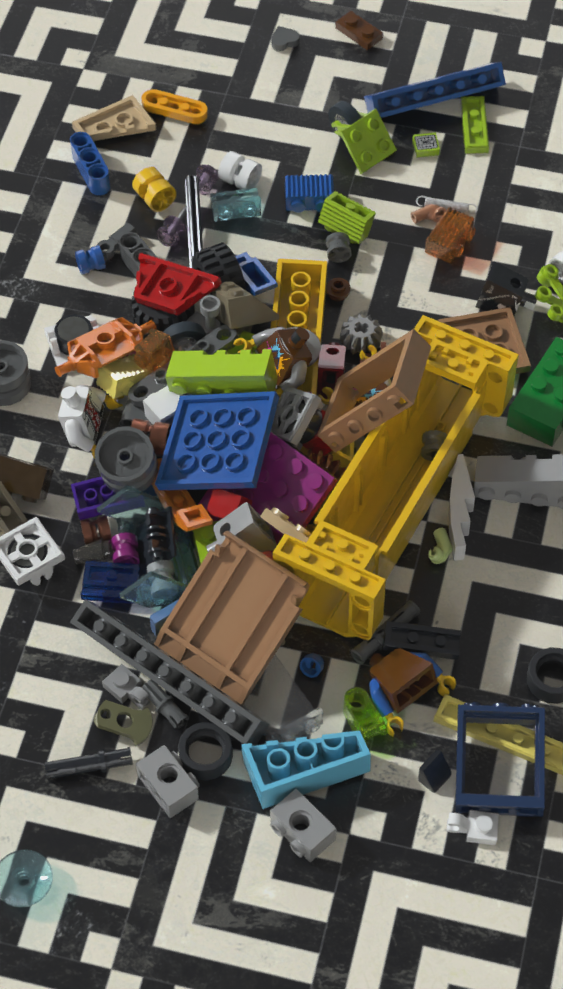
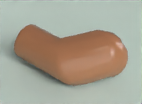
M434 204L411 212V218L414 223L425 219L443 222L448 215L446 208Z

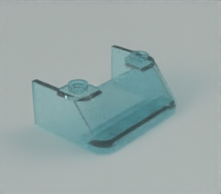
M127 485L97 507V511L116 519L119 533L127 532L137 536L136 527L146 521L145 513L149 507H157L158 511H162L164 507L159 498ZM174 522L177 556L169 560L174 565L175 572L172 574L174 579L150 571L119 593L120 598L148 608L171 604L180 599L199 568L188 531H184Z

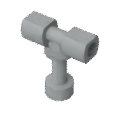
M213 295L203 297L200 300L201 314L196 312L187 321L200 324L204 328L206 335L220 327V322L215 319L220 313V300Z

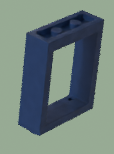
M478 702L458 705L455 813L469 814V811L473 810L497 813L499 815L543 817L545 808V708L530 704H523L521 707H511L506 703L483 706ZM466 723L535 725L534 796L465 794Z

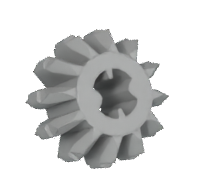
M359 313L357 318L350 316L348 322H343L340 340L343 346L346 347V350H351L352 355L357 352L360 353L362 350L364 353H371L368 346L373 345L375 348H379L383 331L379 327L378 320L372 321L370 315L362 318Z

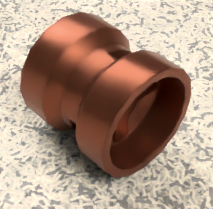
M107 515L98 516L96 520L92 521L89 519L80 520L85 546L94 545L96 541L100 540L103 542L111 541L112 537ZM95 524H97L100 537L97 536Z

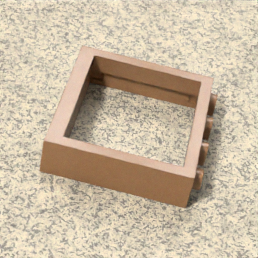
M412 329L337 379L318 436L336 453L412 406L415 402L431 346ZM394 376L390 386L354 408L359 397ZM401 397L406 401L403 404L399 402Z

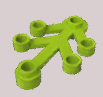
M547 264L537 274V280L543 286L537 289L535 298L542 303L551 305L547 312L551 320L563 323V285L558 279L559 271L557 267ZM548 287H552L559 298L552 296V291Z

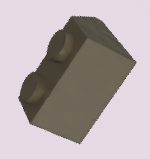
M224 282L220 284V287L212 291V295L220 300V313L215 318L230 329L279 320L278 313L234 282Z

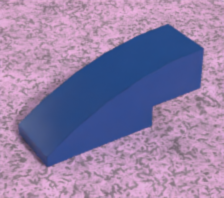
M247 252L235 256L241 267L247 292L256 296L278 287L277 282L256 257L251 258Z

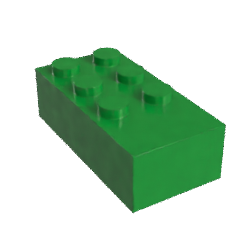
M559 337L554 339L510 405L506 424L553 447L563 431V339Z

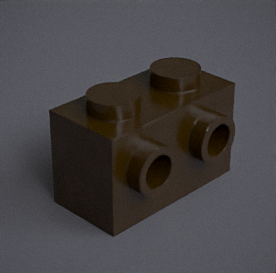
M0 455V482H2L11 496L12 493L22 495L21 500L31 503H37V500H46L54 469L7 455Z

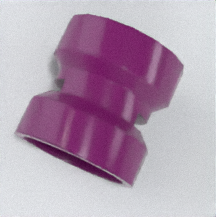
M124 532L112 537L111 546L112 550L115 551L112 555L113 565L119 569L136 567L140 563L139 553L136 551L138 548L137 536Z

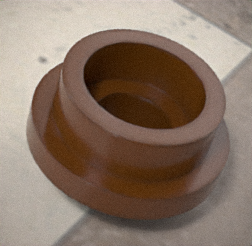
M334 278L326 285V292L334 301L345 300L351 291L349 282L342 278Z

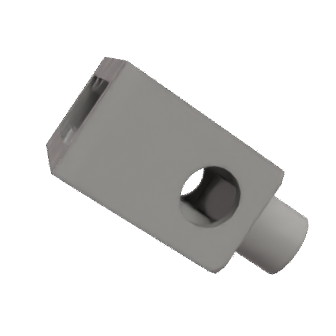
M246 502L214 525L213 529L217 540L207 545L206 548L208 552L210 549L215 551V545H221L225 540L223 535L225 531L231 532L260 552L272 551L276 548L277 544L269 524Z

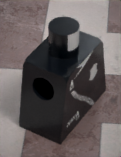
M493 261L475 307L487 311L511 307L513 316H515L519 306L533 310L537 299L535 295L525 292L529 281L527 277Z

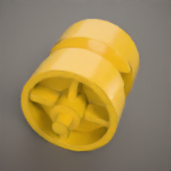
M155 167L144 168L133 180V189L142 199H145V203L154 212L165 210L176 198L174 187L165 180L164 176Z

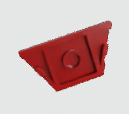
M140 253L138 257L140 269L136 274L137 285L134 290V298L139 304L178 316L218 288L222 281L218 276Z

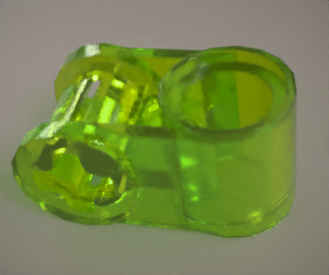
M359 687L349 689L344 696L343 713L352 731L360 730L365 743L366 740L379 734L382 736L387 735L386 724L366 690ZM359 702L363 706L356 708L351 706L350 703Z

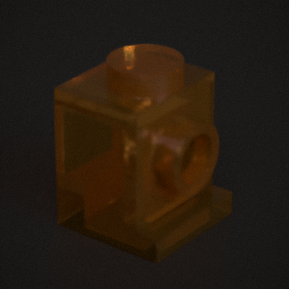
M153 328L150 329L149 335L134 347L137 353L134 356V361L140 368H145L152 372L163 367L171 360L172 353L175 351L170 335Z

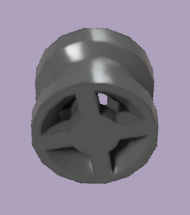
M335 232L326 238L327 256L330 261L340 263L350 259V238L346 233Z
M438 430L424 432L422 435L424 446L421 449V456L426 460L432 461L446 439L447 434Z

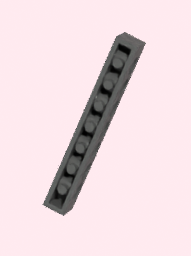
M85 599L70 621L71 624L241 743H252V746H256L270 724L210 684L97 604Z

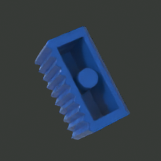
M306 174L305 176H285L286 211L299 213L304 210H316L321 212L325 199L334 192L333 175L325 174L323 176L320 174L318 176L316 174L313 176L311 174L308 176Z

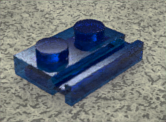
M86 561L81 600L136 604L140 564Z

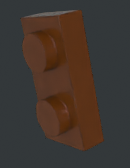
M349 11L335 22V29L367 51L383 39V32L352 11Z

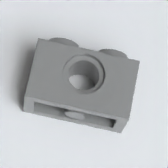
M163 745L137 762L136 769L140 780L169 818H172L199 800L198 787L200 786L191 772L187 774L182 768L183 763L175 751L170 753L166 746ZM167 777L176 778V780L172 783H166L163 781Z
M297 789L270 810V826L279 837L284 836L290 842L292 850L299 857L304 856L309 862L313 861L336 840V827ZM297 824H304L308 828L303 831H299L295 829L294 826H296Z

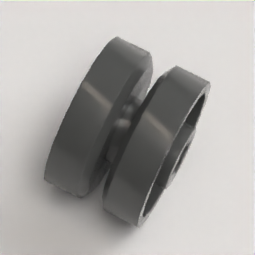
M0 340V406H9L21 401L28 394L31 388V374L28 358L23 348L14 342Z
M130 426L117 427L108 431L98 441L95 449V463L105 485L113 492L122 495H135L146 490L154 482L158 473V459L149 437L141 430Z

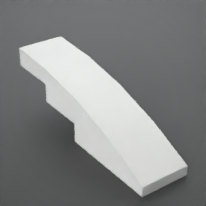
M463 454L457 456L452 476L448 511L449 539L453 547L452 555L454 561L464 560L466 550L464 536L469 535L471 522L468 512H473L475 501Z

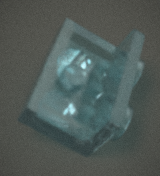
M257 188L210 193L214 221L261 216V198L258 195Z

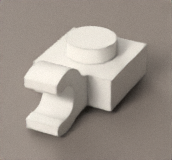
M470 810L468 818H466L462 814L449 813L447 832L466 833V842L496 845L499 814Z

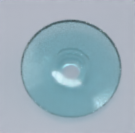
M18 850L6 855L0 861V899L3 902L15 907H27L38 903L48 894L53 881V873L49 862L43 855L32 850ZM22 879L29 880V883L27 885H19V882Z

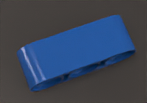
M86 132L74 133L70 137L72 158L89 190L95 195L108 193L110 190L108 167L91 136Z

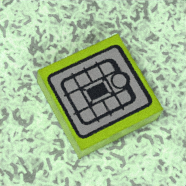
M436 132L413 135L412 141L416 158L440 155Z

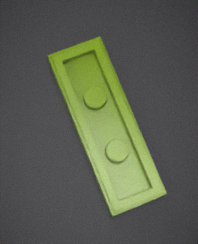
M484 96L461 97L465 154L489 153Z

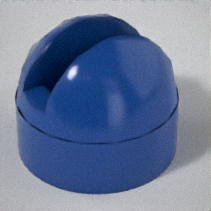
M315 653L307 654L300 662L302 673L308 677H317L324 667L323 658ZM314 662L316 663V669L312 668Z

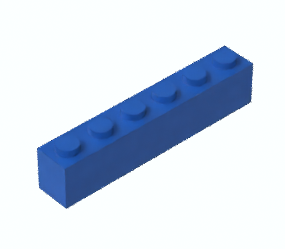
M495 62L364 96L367 112L369 113L373 109H377L382 118L506 85L502 63Z

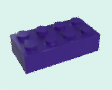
M102 477L71 484L80 520L145 504L142 492L135 495H122L113 492L105 485Z

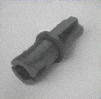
M153 680L147 681L142 686L148 693V698L156 706V712L162 713L175 730L180 729L186 724L185 721H188L189 717L177 706L172 695L168 696Z

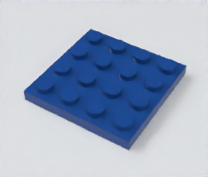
M276 391L180 396L155 482L158 490L256 488L279 401Z

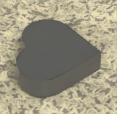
M277 26L271 38V46L276 51H284L288 47H296L300 42V35L297 31Z

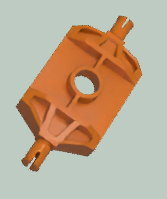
M123 317L112 320L67 342L68 361L56 366L55 371L59 377L72 370H76L84 375L98 378L99 368L135 350L144 355L143 337L155 331L156 325L152 320L141 326L132 324Z

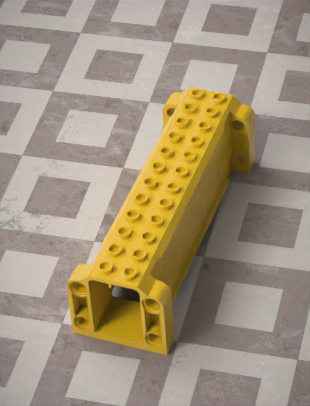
M422 315L414 330L431 346L414 404L368 433L315 518L314 523L317 526L308 541L305 543L284 534L273 551V560L309 583L308 592L299 605L303 609L299 616L344 637H358L364 640L372 638L383 619L385 585L388 576L455 465L457 456L462 453L479 418L484 415L500 417L513 395L519 354ZM442 377H445V378H447V379H449V380H452V381H454V382H457V383H459V385L454 384V383H452V382H450V381H447V380L443 379ZM462 385L471 388L472 391L462 387ZM401 397L399 402L403 404L406 401ZM430 430L445 432L447 437L433 460L424 459L421 456V449L424 446L422 443L423 433Z

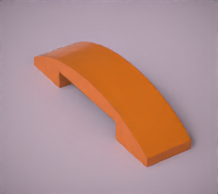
M162 458L158 459V471ZM155 478L152 486L164 509L169 506L172 507L173 521L181 529L191 531L213 524V520L203 505H196L187 490H158L155 486Z

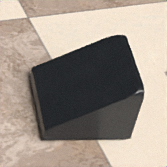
M439 749L435 750L419 767L418 781L433 793L437 792L452 774Z

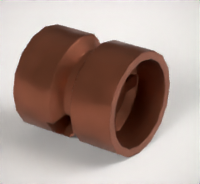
M133 419L131 427L141 430L146 435L147 432H150L149 439L156 456L163 457L172 426L171 423L155 422L154 425H151L149 420Z

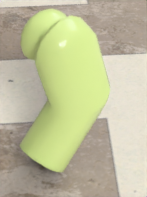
M438 528L433 532L437 546L434 547L433 551L429 550L428 557L434 564L444 563L453 551L445 528Z

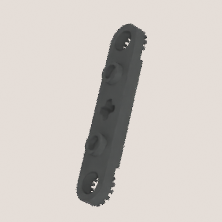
M227 325L220 326L184 351H191L195 344L210 355H214L217 350H230L231 347H235L234 341L238 339L236 329H230ZM226 334V336H228L229 334L230 337L228 339L220 340V338H222V335L225 336ZM170 361L130 388L128 395L133 406L143 408L144 399L150 394L156 393L168 386L165 376ZM139 392H147L144 397L137 398Z

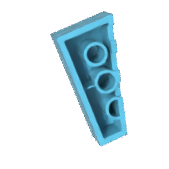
M360 730L322 735V738L316 739L299 737L295 738L296 741L282 743L274 740L266 741L265 745L252 746V743L241 744L244 765L263 809L278 804L295 789L304 795L371 771V754Z

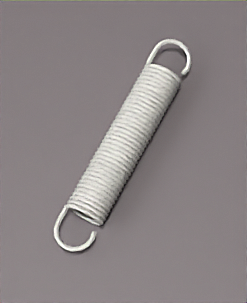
M420 196L426 198L425 206L434 204L446 208L447 211L465 214L468 213L469 205H474L476 212L478 210L475 204Z

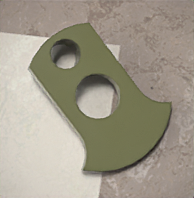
M105 700L94 716V723L97 728L130 738L134 742L135 747H137L149 736L153 719L148 707L144 710H136ZM104 711H107L105 716L108 719L102 718L101 715H103ZM122 714L129 716L132 725L127 728L119 726L117 717Z

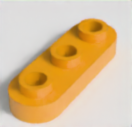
M156 89L147 90L141 97L142 107L150 113L192 124H200L208 117L206 104L198 100Z

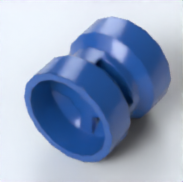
M99 245L91 247L88 251H75V258L81 275L89 273L92 269H105V261Z

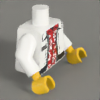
M68 386L61 392L63 399L58 414L59 421L70 446H77L86 452L91 451L95 459V443L105 407L103 402H105L110 410H114L123 406L116 400H120L124 396L113 399L112 396L106 394V391L91 386Z

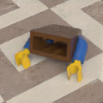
M398 648L386 657L381 653H376L370 659L371 669L369 672L372 680L369 683L371 699L381 717L385 716L387 720L386 731L390 736H394V731L390 727L391 724H398L401 731H403L404 727L403 720L398 716H394L393 711L397 714L438 682L437 690L443 697L445 694L449 695L450 693L444 684L448 685L452 690L456 687L455 678L449 675L444 676L442 674L443 670L426 653L408 652Z

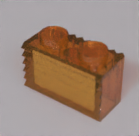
M449 207L426 239L425 253L452 264L455 257L459 258L462 255L466 241L470 242L474 237L476 228L473 227V216L470 217L468 214L465 215Z

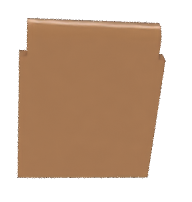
M225 531L223 533L225 540L221 545H215V551L209 550L160 629L154 645L239 704L244 705L303 609L299 605L308 592L309 583L231 532Z

